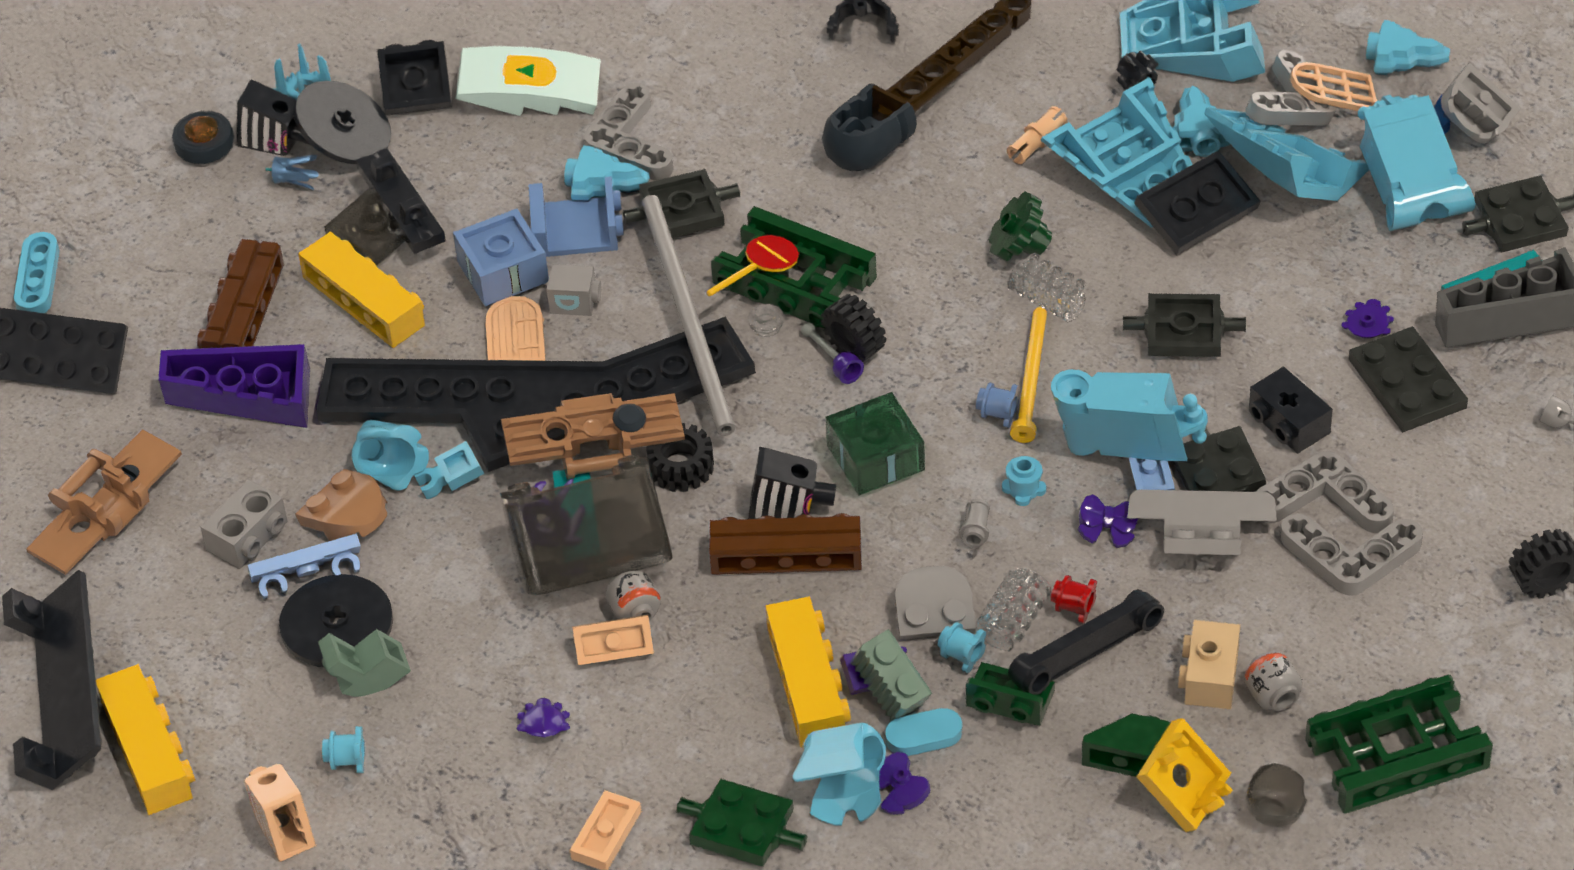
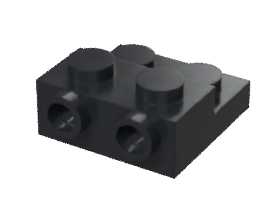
M424 40L415 45L391 44L384 49H377L383 106L386 116L452 107L444 41Z

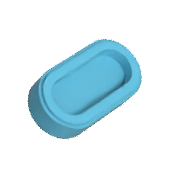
M939 708L896 718L886 727V745L892 753L902 752L906 753L907 756L953 746L961 739L962 719L958 713L947 708Z

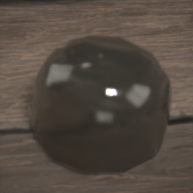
M1270 763L1260 766L1252 775L1246 791V802L1250 814L1255 817L1256 821L1265 826L1280 828L1296 823L1304 812V807L1307 803L1304 795V778L1287 765Z

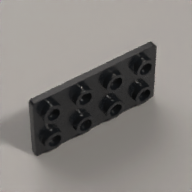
M0 308V380L114 395L117 392L128 326L123 323Z

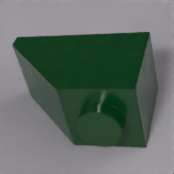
M1131 713L1084 735L1082 740V765L1137 777L1171 721L1161 720L1155 716Z

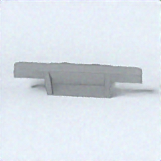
M1136 490L1130 495L1127 518L1164 519V553L1241 555L1240 521H1277L1275 498L1267 492Z

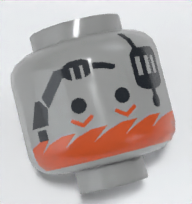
M627 569L620 571L611 579L606 590V600L617 619L648 615L650 622L661 605V598L654 583L645 572L640 570Z
M1262 653L1251 661L1245 673V684L1261 708L1283 711L1293 706L1299 699L1302 689V678L1286 655L1281 653Z

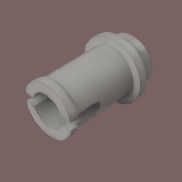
M973 499L971 503L968 502L966 505L965 523L960 527L959 535L963 543L968 547H980L988 540L987 520L990 506L984 500Z

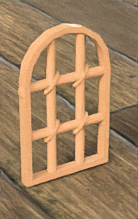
M1307 62L1297 64L1290 74V82L1293 88L1305 98L1320 104L1358 111L1362 106H1369L1354 103L1352 99L1370 102L1371 106L1377 101L1370 74ZM1301 70H1313L1315 74L1302 72ZM1320 72L1341 76V79L1326 77L1320 74ZM1296 76L1317 81V86L1299 83ZM1347 78L1365 81L1366 85L1351 82L1350 80H1347ZM1322 81L1338 84L1344 87V92L1326 88L1323 86ZM1349 87L1368 90L1369 97L1353 94V92H1350ZM1308 90L1316 91V93H1319V95L1314 94ZM1325 93L1341 96L1347 101L1326 97Z

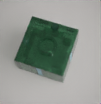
M892 392L825 417L827 447L858 496L925 470L924 440Z

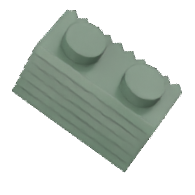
M889 629L861 645L851 659V664L856 666L855 671L860 672L859 677L864 678V684L869 685L868 690L873 691L872 696L877 697L876 703L882 704L881 709L886 710V716H890V722L917 710L932 694Z

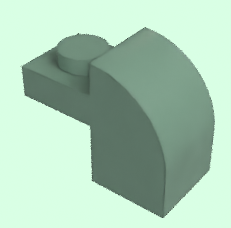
M377 629L355 647L330 633L318 642L323 655L322 664L330 675L337 678L341 693L348 696L362 697L386 690L411 671L401 642Z

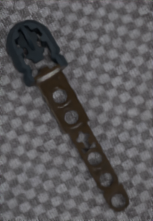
M999 0L994 4V8L986 10L887 90L871 83L857 93V96L851 97L826 120L822 142L827 157L839 167L849 171H862L878 164L895 150L900 143H903L915 133L917 126L915 112L1009 37L1013 28L1017 30L1031 18L1032 1ZM1017 6V7H1022V8H1024V9H1022V10H1012V9H1010V7ZM990 23H1001V24H1003V26H998V27H997V26H991V25H989V24H990ZM979 39V40H982L983 42H981V43H971V42H968V40ZM928 73H939V74H941V76L930 77V76H927L926 74H928ZM912 89L920 91V93L909 94L905 91Z

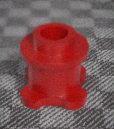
M1066 575L1062 581L1057 580L1050 601L1055 603V611L1067 610L1079 614L1078 622L1085 624L1096 600L1097 580L1090 579L1088 585L1072 581V577Z

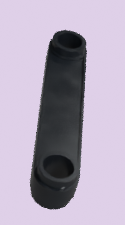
M1136 589L1129 593L1122 603L1031 654L1022 653L1018 655L1009 667L1008 676L1024 692L1038 695L1047 688L1051 681L1142 629L1145 631L1154 629L1163 618L1164 607L1148 592Z

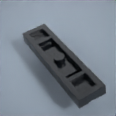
M387 147L376 151L372 155L356 159L357 170L414 254L446 242L444 230Z

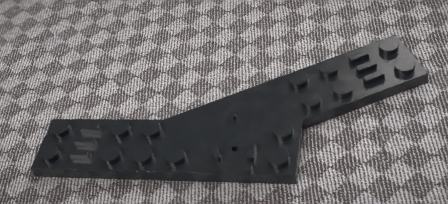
M726 316L701 325L721 386L756 373L754 361ZM685 332L605 361L326 358L316 412L318 421L366 422L367 420H375L381 422L462 423L486 469L490 472L510 464L501 419L556 411V407H560L563 400L612 393L613 398H621L622 401L675 393L676 401L679 402L704 393ZM552 428L547 432V436L552 440L559 441L565 438L564 430L561 428Z

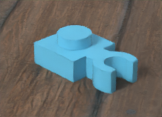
M467 441L435 457L434 459L438 466L425 468L422 472L414 474V477L419 486L424 485L421 487V490L426 499L437 496L443 486L448 484L451 491L483 475L484 472Z

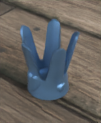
M317 155L294 158L275 156L272 168L265 169L266 171H272L274 183L289 182L314 190L313 186L299 181L307 182L309 179L319 176V173L315 170L292 167V165L313 161L317 158Z

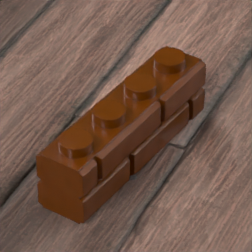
M242 239L236 252H230L227 261L228 273L226 278L221 277L218 282V299L216 303H210L208 308L206 329L201 328L198 333V349L254 346L284 267L281 247L278 243L267 241L259 243L257 240Z
M839 513L833 517H813L802 514L795 518L762 516L758 519L725 517L721 520H710L709 553L711 574L862 570L860 516Z

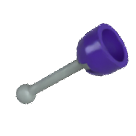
M805 323L802 326V334L806 337H811L834 359L832 370L842 383H853L862 375L864 363L856 355L850 352L838 354L815 332L813 324Z

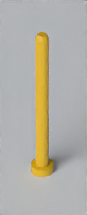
M1041 306L1033 310L1018 419L1011 424L1010 429L1012 439L1020 443L1031 442L1036 436L1037 428L1032 422L1047 318V311Z

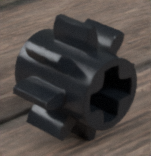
M1141 50L1138 53H1127L1118 63L1116 70L1121 75L1116 81L1124 90L1149 77L1155 85L1158 74L1154 69L1159 64L1150 54L1145 55Z

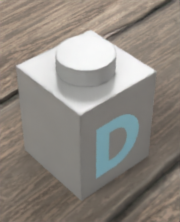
M552 264L547 285L550 314L592 316L594 302H600L602 290L601 281H596L594 266Z

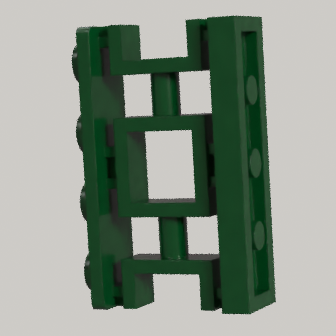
M756 206L747 214L748 225L743 224L740 228L741 243L746 245L741 253L736 257L721 251L718 256L711 260L712 281L717 285L751 264L747 259L746 249L748 243L754 238L773 235L791 241L797 247L799 253L795 265L807 269L798 281L777 272L759 269L758 272L752 271L724 288V290L732 291L754 302L762 303L786 315H792L824 329L826 327L821 325V320L823 319L821 317L822 312L840 299L838 296L847 285L863 291L866 285L870 287L877 278L876 253ZM826 270L836 273L832 279L823 276ZM813 287L822 290L819 296L809 293Z
M1450 674L1439 678H1429L1420 684L1404 689H1393L1385 695L1366 701L1359 700L1350 706L1331 712H1320L1307 720L1305 741L1309 748L1312 747L1314 755L1333 750L1343 767L1333 771L1331 786L1334 791H1338V804L1344 814L1490 768L1493 743L1487 733H1482L1479 725L1460 731L1450 714L1459 710L1461 700L1459 691L1454 690L1455 681ZM1431 710L1435 720L1422 724L1417 714ZM1406 727L1415 746L1387 754L1378 736ZM1359 733L1363 743L1349 747L1344 737ZM1444 734L1449 744L1435 748L1430 738ZM1371 757L1377 767L1362 772L1357 761Z

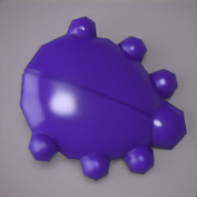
M1370 299L1367 300L1366 304L1362 302L1355 303L1356 309L1354 311L1347 310L1345 313L1348 317L1347 321L1341 324L1343 329H1349L1355 336L1375 338L1382 334H1390L1391 329L1387 326L1393 323L1394 317L1387 316V313L1390 312V307H1381L1380 301Z
M543 697L537 699L535 705L532 703L525 704L524 709L527 711L526 713L519 712L517 714V719L522 720L518 724L517 730L519 732H526L531 736H553L561 731L570 729L569 723H566L565 720L570 717V713L560 711L563 708L562 703L556 702L552 705L550 699Z

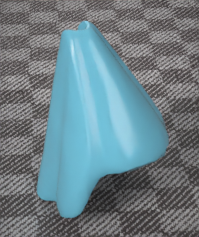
M367 420L356 435L351 458L357 472L370 475L392 490L400 491L407 488L414 474L422 472L427 467L429 451L426 446L417 443L422 436L416 428L410 425H397Z

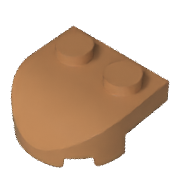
M343 469L336 473L321 491L311 496L306 501V504L295 513V516L301 526L324 532L328 541L357 532L362 537H365L377 529L387 517L385 509L387 501L373 477Z

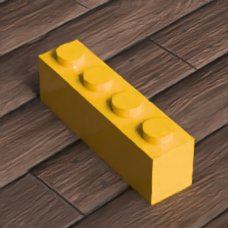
M330 231L298 253L303 278L392 348L425 326L424 304L416 293H410L404 289L394 276L386 275L369 257L364 258L347 240H341Z
M810 596L765 605L767 631L800 748L803 747L807 736L811 732L845 726V722L851 721L848 701L846 698L840 699L838 692L842 691L838 669L831 670L829 662L834 661L830 640H823L821 633L825 632L821 610L814 611Z
M139 664L96 679V687L101 704L148 815L193 799L189 783L194 782L195 777L188 759L183 761L179 759L178 754L183 753L176 732L168 733L166 726L171 725L164 704L156 705L154 701L159 695L152 676L144 678Z

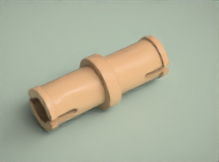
M1056 106L1050 107L1036 123L1031 122L1025 127V133L1007 148V154L1010 159L1021 150L1013 162L1019 165L1023 164L1038 148L1046 146L1041 142L1043 136L1067 123V117L1064 112L1056 120H1053L1055 115L1061 110Z

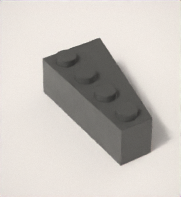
M1566 247L1555 250L1554 257L1542 260L1539 256L1526 260L1525 267L1513 271L1506 267L1495 271L1493 278L1484 281L1480 278H1475L1437 291L1435 326L1445 347L1462 346L1574 327V262Z

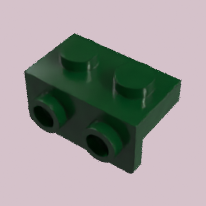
M981 662L975 677H969L967 680L966 706L975 708L983 713H993L1008 717L1019 723H1030L1040 726L1055 692V681H1051L1047 688L1038 695L1027 693L1012 682V679L1008 676L1009 669Z

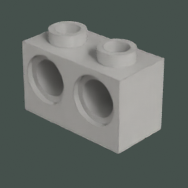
M248 479L200 528L206 551L241 569L250 559L257 556L261 548L274 535L281 532L288 520L283 498Z

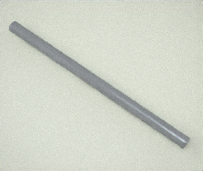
M649 195L643 199L642 205L717 432L721 436H727L735 431V425L659 198L655 195Z

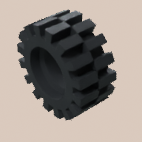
M846 294L822 312L821 317L823 319L821 320V325L826 327L823 329L824 334L830 336L831 339L828 341L831 346L833 344L836 345V351L839 354L841 352H850L864 362L885 346L886 337L883 336L886 334L885 328L879 326L882 322L880 318L874 317L875 311L872 307L870 309L866 307L867 302L863 299L859 302L858 296Z
M682 423L685 440L646 447L649 474H651L653 482L658 481L659 487L664 489L669 484V491L676 492L677 486H681L682 492L688 491V485L692 484L694 489L700 487V480L706 483L709 480V474L712 475L714 471V457L710 436L707 437L703 429L698 432L697 426L691 424L689 429H686L685 423ZM678 453H686L693 456L682 462L668 460L670 456Z
M1550 529L1544 530L1543 536L1539 537L1536 533L1531 536L1532 541L1527 542L1524 540L1520 543L1522 549H1514L1512 552L1514 557H1510L1508 561L1510 564L1509 569L1522 592L1527 594L1528 597L1533 598L1536 595L1538 599L1544 598L1546 593L1549 596L1556 595L1555 590L1560 588L1564 591L1568 588L1566 586L1568 582L1574 583V541L1568 532L1564 531L1562 533L1561 529H1555L1553 533H1551Z

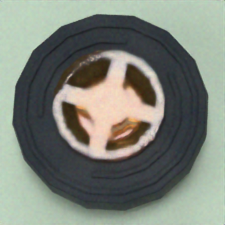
M198 111L188 114L178 121L173 129L172 141L176 153L184 161L193 164H208L218 161L228 154L233 147L234 133L229 120L222 114L214 111Z

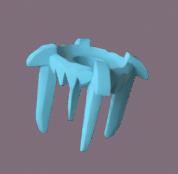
M298 44L300 71H297L296 74L292 72L290 77L287 76L285 80L281 59H277L274 65L276 88L272 89L294 99H297L305 88L304 85H310L319 81H331L326 60L320 55L317 56L320 74L317 71L309 73V63L306 61L301 44Z

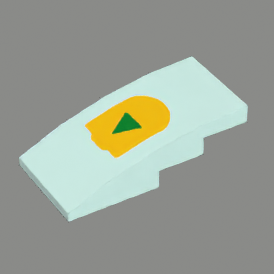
M487 46L462 48L455 99L521 116L524 107L557 115L560 106L593 115L597 106L600 59L565 51L534 47Z

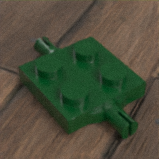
M720 778L711 796L705 802L699 803L681 797L677 804V813L697 818L689 834L690 845L764 867L770 854L781 844L803 851L807 843V834L786 829V824L794 811L793 800Z

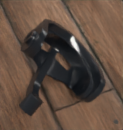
M844 0L836 6L835 12L830 15L829 21H827V34L829 35V40H835L840 23L845 18L854 15L864 17L867 13H872L882 17L887 22L886 32L887 35H890V42H896V36H899V24H897V17L892 13L891 8L882 0Z

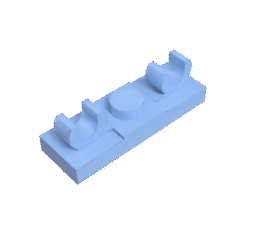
M356 533L248 564L251 583L260 581L259 592L261 597L266 599L268 598L266 586L272 581L280 584L282 593H287V580L282 574L297 573L298 577L308 576L318 572V566L324 565V562L333 560L331 566L333 575L341 574L338 566L342 561L351 562L354 572H359L360 561L355 554L360 552V542Z

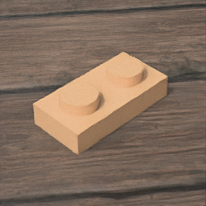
M648 615L572 626L578 665L654 654Z
M605 790L570 849L571 860L600 870H608L641 813L640 802Z

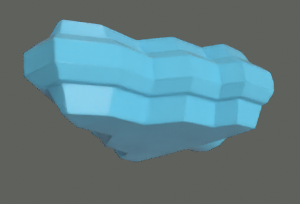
M1384 20L1379 33L1369 32L1366 59L1375 60V74L1387 75L1393 71H1406L1414 66L1433 67L1449 61L1450 48L1434 39L1419 37L1416 32H1413L1411 29L1402 28L1401 25L1393 21Z
M1195 86L1184 89L1180 99L1181 111L1174 116V126L1172 129H1176L1181 139L1180 146L1183 152L1193 151L1197 156L1207 157L1221 147L1229 146L1230 143L1204 114L1206 107H1216L1212 106L1208 96Z
M583 145L578 159H567L564 173L565 185L572 187V200H590L592 197H606L605 177H612L613 190H620V192L639 190V184L649 182L650 178L649 172L630 163H622L617 157L603 153L602 149Z

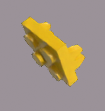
M1183 718L1172 720L1137 775L1138 780L1185 832L1196 830L1206 814L1223 807L1225 802L1221 797L1229 795L1233 791L1226 783L1231 775L1229 769ZM1177 764L1182 765L1186 769L1187 784L1184 787H1179L1173 779V769Z

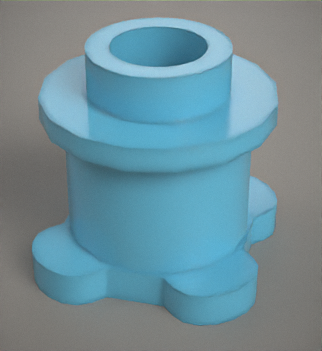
M1018 456L1008 462L1006 466V477L1008 479L1002 482V490L1004 493L1013 496L1017 505L1026 506L1030 503L1031 499L1036 496H1043L1046 493V484L1043 481H1039L1043 474L1040 462L1029 456Z
M959 622L954 623L951 627L946 626L938 639V647L941 648L940 654L944 658L953 657L963 662L962 671L969 673L977 660L985 652L986 645L984 643L987 632L979 629L976 634L964 630L963 625Z
M356 726L355 734L336 735V731H331L329 739H323L322 742L323 762H330L332 770H336L337 766L356 765L357 773H364L365 740L363 737V727Z

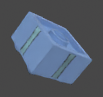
M518 209L453 232L457 262L484 306L548 283L546 253Z

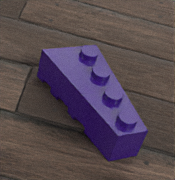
M305 344L161 350L158 380L165 404L307 428L310 365Z

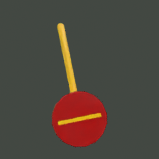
M766 235L754 238L748 243L746 249V256L751 264L707 290V295L712 296L756 268L770 272H781L792 268L797 263L799 256L797 247L791 241L779 236Z

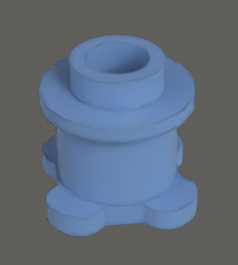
M991 382L988 383L986 389L980 388L976 400V409L981 410V417L986 419L987 416L1004 419L1003 426L1010 428L1018 408L1019 385L1013 384L1011 391L996 388L994 383Z

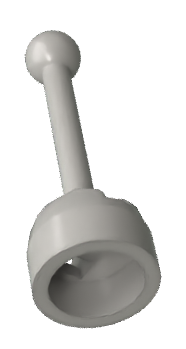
M1552 395L1542 413L1540 422L1554 428L1563 427L1567 423L1574 425L1571 407L1566 401Z

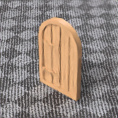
M511 296L494 303L487 311L485 323L488 360L546 361L543 329L544 318L540 306L534 300L524 296Z

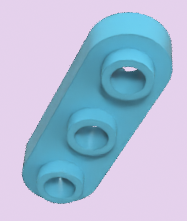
M37 232L28 236L23 242L14 292L17 310L46 313L51 307L60 253L57 239L51 233Z

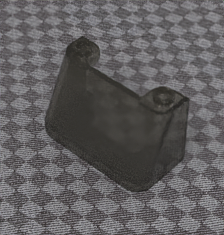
M639 455L622 457L617 460L618 465L612 468V474L549 490L540 491L537 487H530L528 482H521L509 486L508 491L499 493L518 577L526 593L529 595L547 594L618 576L628 571H638L658 566L673 558L650 466L645 457L640 458Z

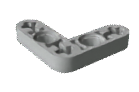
M1281 50L1278 52L1271 69L1286 92H1255L1252 94L1245 112L1250 119L1264 125L1323 126L1330 123L1337 107L1311 101L1300 95L1293 88L1290 82V74L1297 64L1306 61L1296 52ZM1301 70L1302 72L1314 74L1312 70ZM1296 76L1299 83L1317 86V81ZM1308 90L1314 94L1319 95V93H1316V91ZM1325 93V96H1326V97L1331 98V96H1330L1329 94H1326V93Z
M642 83L625 85L584 133L585 145L602 149L603 153L617 157L622 163H630L649 172V179L651 180L668 178L673 172V159L670 150L629 134L649 111L651 99L650 90L646 85ZM614 117L626 119L622 123H611L609 121ZM626 149H634L637 151L634 155L624 156L620 154L623 150Z
M1321 451L1314 454L1256 491L1270 493L1275 498V503L1277 502V521H1261L1264 523L1281 521L1324 493L1368 532L1379 533L1393 523L1394 506L1392 502L1346 460L1331 451ZM1294 482H1300L1307 485L1308 489L1297 492L1290 489L1289 485ZM1347 487H1354L1359 489L1361 494L1351 497L1343 494L1342 490Z
M1299 513L1286 516L1282 520L1280 532L1281 543L1285 548L1337 591L1349 596L1362 593L1417 554L1421 549L1423 537L1422 527L1417 522L1410 519H1399L1351 552L1313 519ZM1326 549L1331 551L1334 556L1329 559H1320L1314 553L1317 550ZM1373 552H1381L1388 559L1383 562H1375L1368 555Z

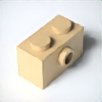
M1194 620L1192 635H1184L1182 658H1189L1188 665H1180L1178 688L1185 689L1186 705L1223 709L1232 708L1239 651L1240 624Z

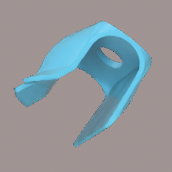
M856 723L811 732L803 744L804 752L793 774L795 782L821 778L813 796L810 814L823 822L838 826L842 825L845 813L849 810L856 811L860 822L866 820L881 804L879 770L883 766L886 757L884 740L873 727L866 723Z

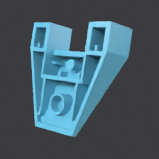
M1143 0L1120 13L1122 57L1127 53H1138L1141 50L1145 55L1150 54L1159 64L1155 69L1231 82L1265 73L1263 47L1252 23L1247 22L1230 28L1228 25V12L1258 4L1259 0Z

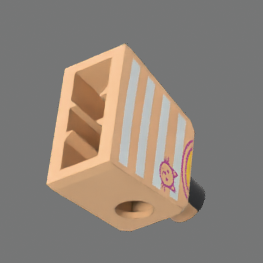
M276 764L269 768L257 767L253 769L244 781L256 820L279 862L315 847L316 844L301 793L282 765ZM276 815H287L289 822L285 826L280 827L282 824Z

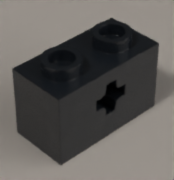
M1284 366L1250 387L1249 412L1257 422L1263 423L1275 434L1279 442L1288 445L1297 454L1331 433L1333 409Z

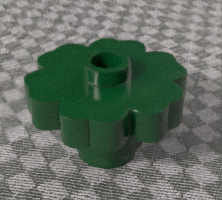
M1024 191L1019 198L1013 197L1002 209L1000 219L992 227L988 240L992 244L990 253L1002 260L1009 261L1013 255L1018 256L1022 251L1027 254L1034 253L1035 255H1040L1047 249L1052 239V232L1048 230L1047 224L1041 221L1044 212L1040 208L1042 204L1041 199Z

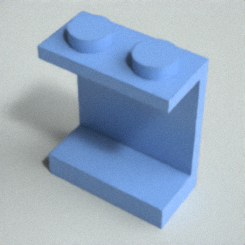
M605 177L606 197L591 198L590 200L545 202L543 184H529L531 231L545 251L546 257L618 250L617 236L624 235L622 215H615V211H622L620 190H613L612 177Z

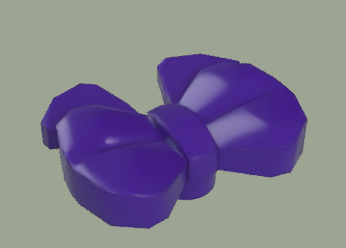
M1092 494L1086 496L1080 506V525L1078 531L1083 539L1090 543H1095L1102 527L1110 528L1113 546L1116 548L1126 547L1134 540V534L1132 533L1138 518H1127L1129 501H1124L1113 508L1105 506L1097 496Z
M902 752L886 756L884 764L879 770V790L889 785L893 787V790L881 804L882 810L891 815L903 814L905 812L904 809L910 810L917 807L931 793L930 783L925 777L913 776L909 771L911 761L907 754Z

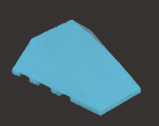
M1149 77L1125 90L1118 107L1077 130L1068 122L1043 136L1041 142L1152 228L1151 223L1134 204L1137 195L1193 164L1189 156H1185L1180 146L1181 139L1176 129H1172L1166 117L1167 111L1162 101H1158L1153 91L1155 86Z
M1206 107L1204 112L1222 136L1249 163L1273 182L1297 197L1338 201L1369 171L1365 161L1349 160L1344 157L1345 153L1333 148L1328 150L1313 143L1314 140L1305 136L1286 134V129L1281 126L1257 123L1250 119L1246 112Z

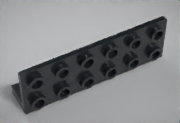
M77 570L43 601L13 588L2 596L4 625L35 638L43 744H40L22 736L13 744L15 775L50 790H54L88 760L95 757L101 750L102 744L86 573Z

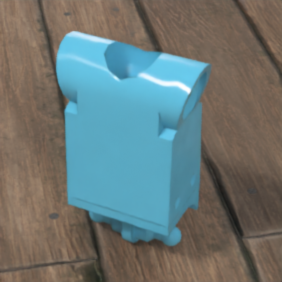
M1385 95L1382 96L1380 101H1375L1373 106H1362L1357 112L1358 117L1365 120V131L1360 148L1382 202L1386 204V221L1389 231L1415 226L1426 219L1447 218L1471 212L1475 209V199L1472 190L1464 178L1457 174V165L1429 95L1423 97L1410 95L1407 98Z
M1069 369L1055 375L1051 382V391L1056 408L1063 421V431L1071 453L1075 455L1085 456L1099 450L1101 455L1161 461H1187L1182 438L1192 434L1193 441L1198 444L1205 442L1207 439V434L1204 431L1208 423L1207 412L1197 404V397L1191 393L1183 398L1185 406L1178 405L1169 373L1097 372L1091 377L1088 373L1081 370Z

